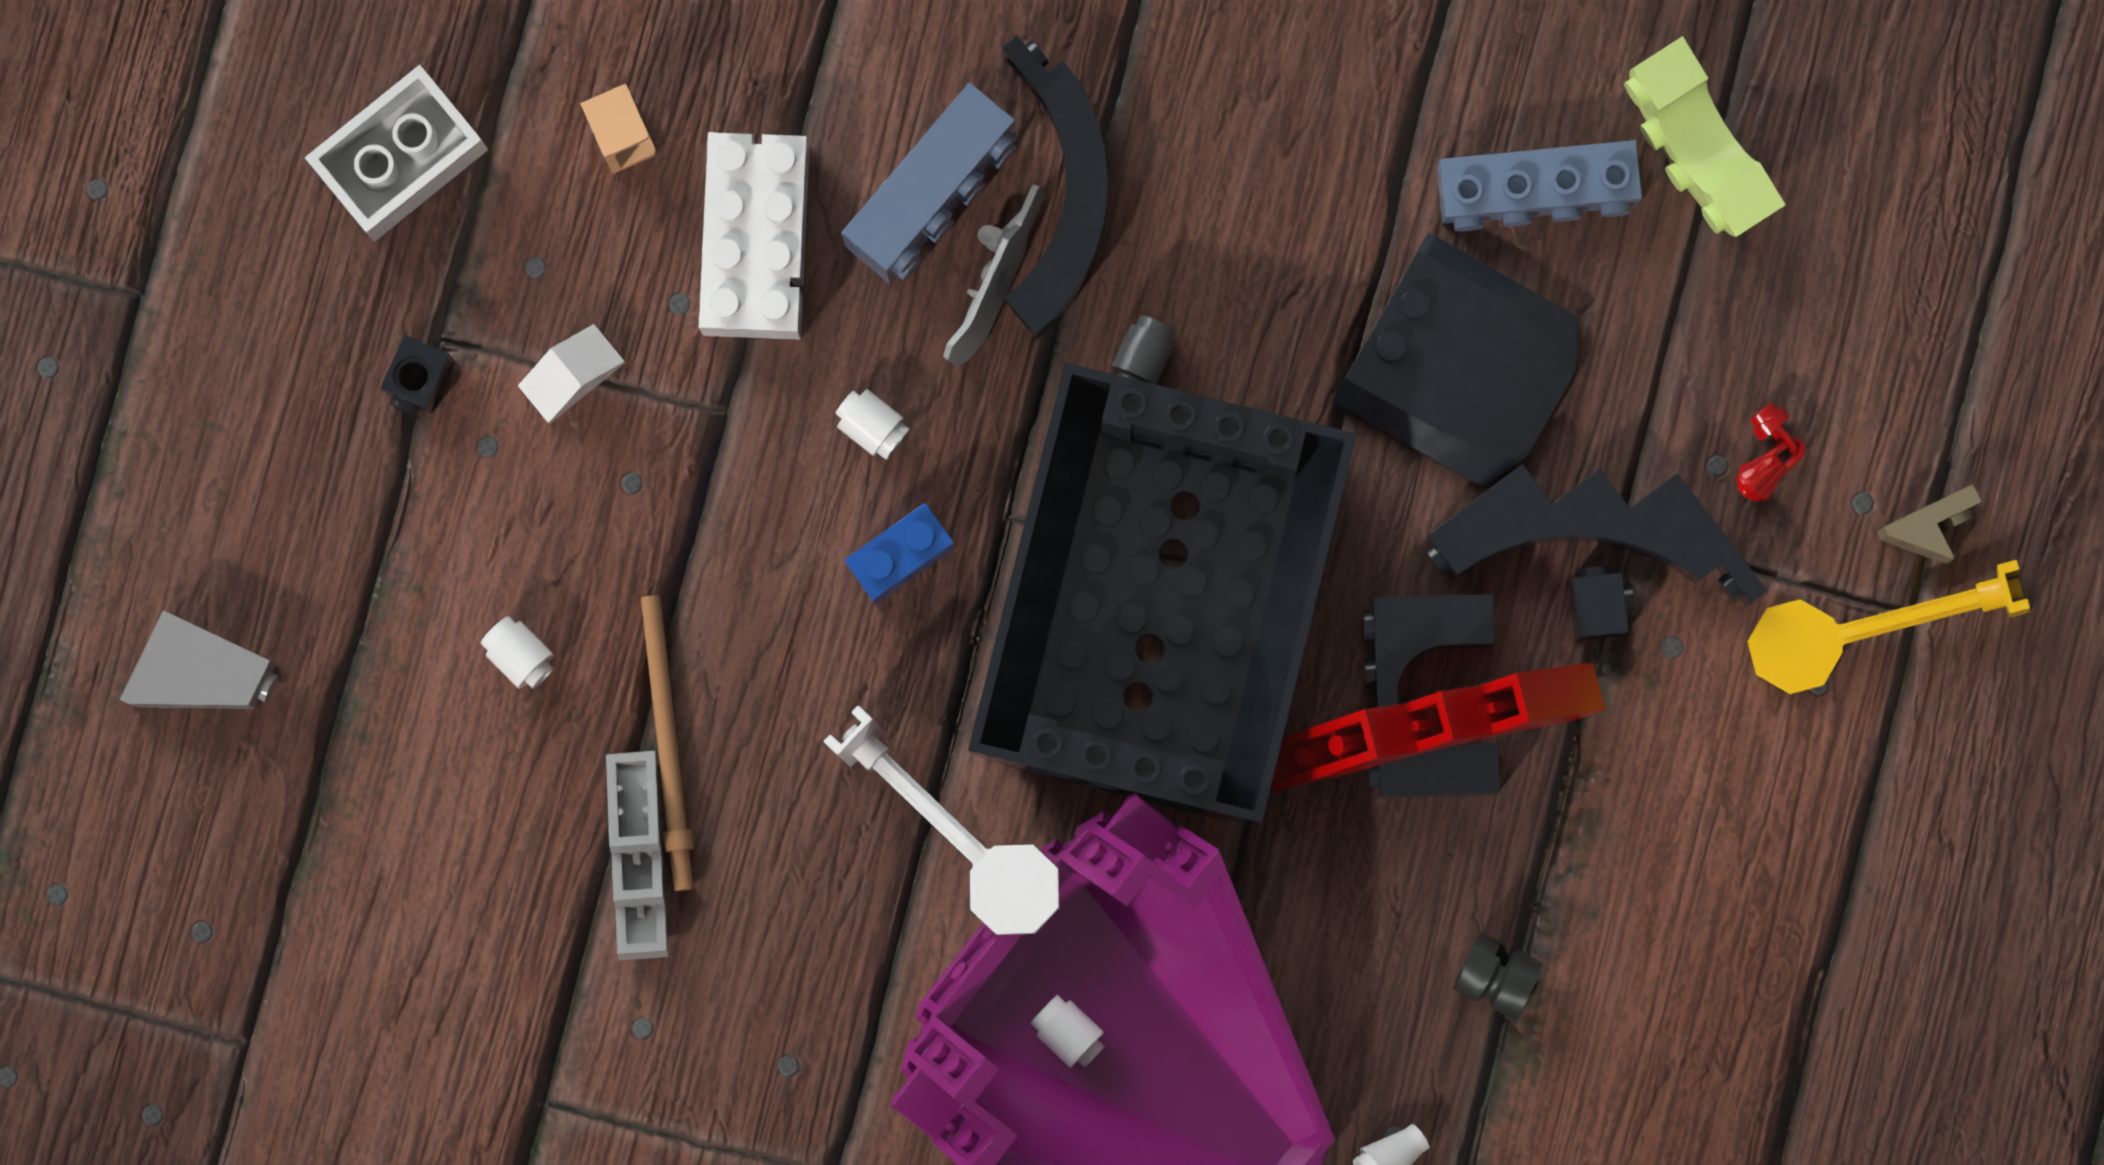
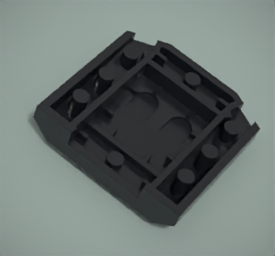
M1428 232L1331 404L1481 489L1493 479L1527 458L1576 372L1579 317Z

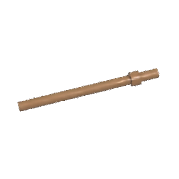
M660 595L641 597L667 825V832L662 833L665 853H670L674 891L692 890L694 887L689 850L694 849L692 829H687L661 598Z

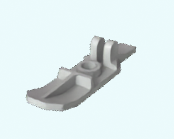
M1032 185L1021 211L1003 229L992 225H984L978 231L979 241L996 254L992 260L987 262L982 271L979 291L968 289L967 294L973 300L963 325L947 342L943 357L955 367L969 361L985 342L991 331L1005 296L1023 260L1029 232L1046 197V193L1039 186Z

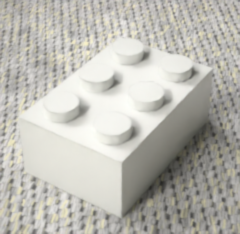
M418 65L304 158L375 242L488 151L482 139L421 65Z

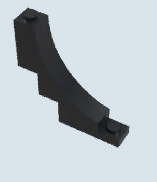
M1522 464L1429 533L1425 538L1426 543L1429 545V548L1424 551L1428 560L1441 575L1448 571L1454 579L1492 557L1517 548L1546 542L1582 541L1621 547L1648 556L1674 569L1694 584L1717 569L1722 575L1717 579V582L1723 592L1733 603L1741 600L1745 607H1748L1768 592L1678 473L1630 508L1602 470L1598 469L1552 504Z

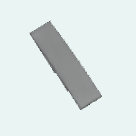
M656 752L606 754L609 847L612 854L617 955L619 961L669 957Z

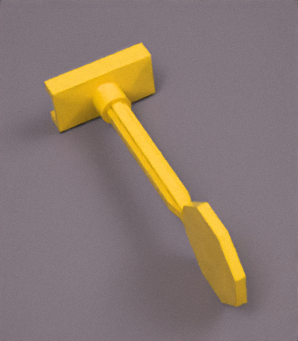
M2017 560L1997 565L1998 578L1976 583V589L1844 624H1837L1834 618L1801 599L1769 607L1765 610L1747 641L1756 675L1785 692L1794 694L1824 686L1843 654V646L1847 643L1982 608L1983 612L2005 607L2010 618L2029 613L2028 599L2012 602L2013 599L2023 597L2019 579L2006 580L2008 577L2019 575Z

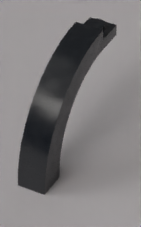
M1016 35L1001 47L1002 57L1045 109L1060 141L1066 169V193L1063 211L1053 239L1043 257L1030 274L1005 296L1006 305L1035 340L1038 341L1071 306L1085 284L1096 260L1107 214L1108 172L1100 127L1091 103L1077 78L1064 60L1047 72L1045 67L1049 64V61L1033 41L1025 45Z

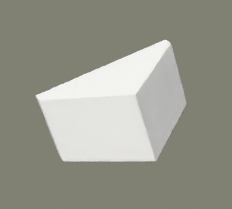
M593 324L550 348L520 382L518 387L545 420L551 424L625 364V361Z

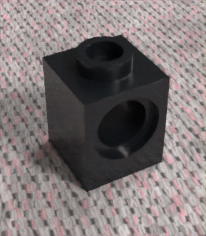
M404 335L380 389L386 395L391 396L389 405L402 412L416 416L418 410L421 409L432 414L455 360L449 353ZM415 367L427 369L428 381L423 388L417 391H410L405 388L404 377L410 369Z

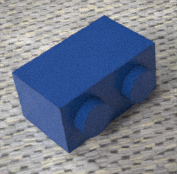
M924 503L844 559V561L874 605H877L953 551L955 546L929 507Z

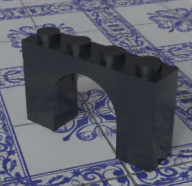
M1493 594L1373 598L1371 602L1372 610H1363L1364 640L1373 639V659L1364 660L1365 689H1374L1375 708L1397 705V689L1400 676L1405 667L1419 655L1439 649L1491 648L1495 644ZM1460 744L1368 768L1369 788H1378V799L1498 795L1500 793L1499 744Z

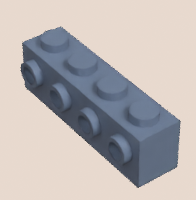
M1636 140L1439 159L1436 167L1442 225L1454 224L1455 231L1484 228L1483 221L1502 219L1504 226H1523L1533 223L1532 216L1552 215V221L1554 222L1573 221L1582 218L1581 212L1601 210L1602 217L1623 216L1630 214V207L1637 206L1642 199Z

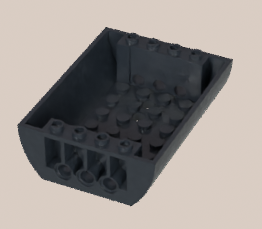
M1065 362L968 751L992 762L1045 777L1126 797L1136 793L1147 802L1207 817L1241 823L1261 824L1357 434ZM1182 493L1193 495L1200 505L1198 514L1189 520L1177 518L1171 510L1172 500ZM1179 541L1186 547L1188 558L1182 566L1170 568L1162 563L1159 557V550L1164 543ZM1155 636L1162 641L1164 654L1159 661L1145 663L1137 657L1135 647L1142 637ZM1135 683L1146 685L1153 695L1150 706L1142 711L1129 709L1123 699L1125 690Z

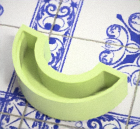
M1682 36L1630 69L1629 80L1624 83V86L1633 102L1639 107L1646 121L1640 125L1644 138L1654 150L1661 148L1670 162V165L1666 166L1665 170L1671 182L1680 192L1685 189L1689 190L1702 207L1701 211L1705 220L1716 234L1724 230L1728 234L1737 237L1786 204L1761 163L1752 159L1744 151L1723 122L1708 92L1707 80L1709 78Z

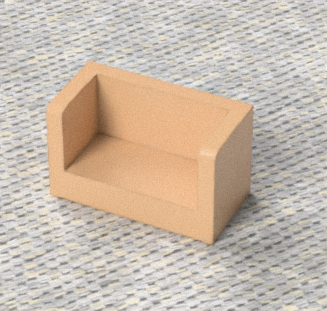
M626 83L580 103L602 154L613 174L655 156L656 149Z

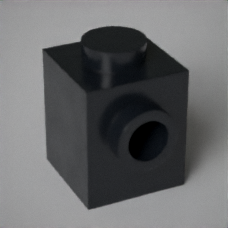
M1609 566L1579 569L1580 577L1572 578L1568 582L1575 641L1625 636L1629 632L1627 614L1634 613L1632 585H1623L1622 573L1609 574Z

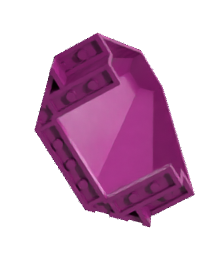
M1136 793L1125 799L1124 804L1114 816L1111 817L1103 811L1077 826L1074 834L1076 837L1062 844L1055 839L1039 850L1059 869L1060 909L1036 934L996 935L984 922L980 925L919 1003L915 1019L922 1023L918 1038L915 1037L908 1041L900 1070L907 1077V1080L900 1090L893 1094L890 1105L894 1110L933 1139V1144L956 1165H1321L1327 1156L1328 1148L1335 1141L1219 849L1182 826L1176 827ZM1056 995H1059L1066 1003L1071 1000L1104 1031L1099 1041L1105 1047L1085 1068L1077 1062L1070 1069L1036 1036L1039 1031L1030 1024Z

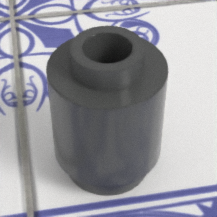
M1140 315L1136 325L1130 324L1111 368L1117 371L1119 376L1157 385L1175 346L1172 338L1176 331L1158 320Z

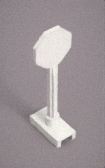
M857 706L851 713L861 724L859 726L855 724L848 729L842 737L844 740L842 744L831 734L823 742L850 767L859 761L868 771L874 769L972 862L973 868L970 870V910L996 935L1036 934L1060 909L1059 869L1033 844L999 845L986 849L888 755L890 749L879 740L885 731L862 708Z

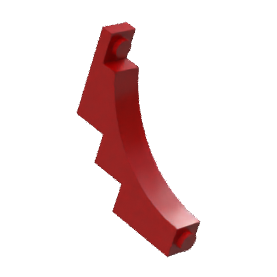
M1591 662L1519 672L1480 686L1444 690L1404 704L1364 709L1283 737L1270 787L1271 793L1285 792L1318 780L1340 777L1451 746L1533 728L1568 723L1604 711L1605 706L1594 664Z

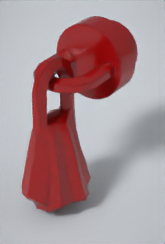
M1772 401L1755 413L1749 421L1754 426L1752 432L1759 441L1771 434L1778 444L1755 460L1740 465L1736 478L1739 493L1744 498H1749L1755 502L1769 500L1779 481L1802 460L1806 453L1805 443L1799 437L1790 436L1782 426L1790 417L1789 413L1783 406L1777 408ZM1784 450L1795 453L1785 463L1778 457Z

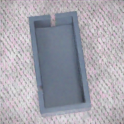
M969 82L841 232L846 249L889 285L897 277H900L903 281L906 280L922 261V257L919 256L920 248L929 240H932L935 244L941 240L954 223V220L951 219L953 211L961 202L969 206L986 184L982 180L988 170L993 165L1000 169L1016 151L1017 146L1014 144L1016 141L1015 120Z

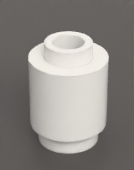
M868 389L861 395L853 390L835 413L841 418L837 425L838 429L872 456L878 453L885 460L895 452L911 430L902 423L904 417Z
M509 616L499 621L481 641V645L487 650L486 657L518 689L523 688L527 684L532 689L536 688L554 669L549 664L554 654L521 621L515 623Z
M1056 995L1030 1023L1039 1031L1036 1036L1070 1069L1077 1062L1085 1068L1105 1047L1099 1041L1104 1031L1071 1000L1066 1003L1059 995Z

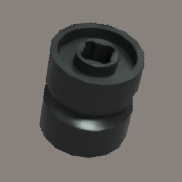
M1479 932L1464 960L1452 990L1477 1002L1487 998L1490 1000L1491 1009L1516 1020L1532 992L1543 962L1519 950L1510 955L1506 953L1504 943Z

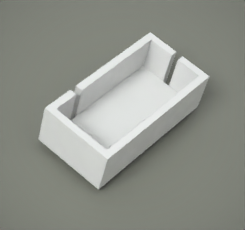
M708 132L699 329L703 336L801 340L803 295L800 287H790V281H792L793 286H803L810 149L807 136L762 134V144H756L752 134Z

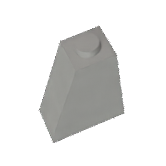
M163 610L120 700L138 708L256 709L260 700L265 703L269 700L277 685L279 676L274 674L277 664Z

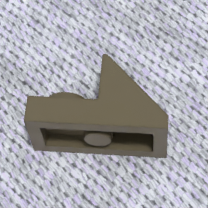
M1972 484L1884 526L1877 533L1883 542L1947 564L1954 560V556L1938 524L1943 522L1947 531L1972 519L1973 516L1969 509L1982 501Z

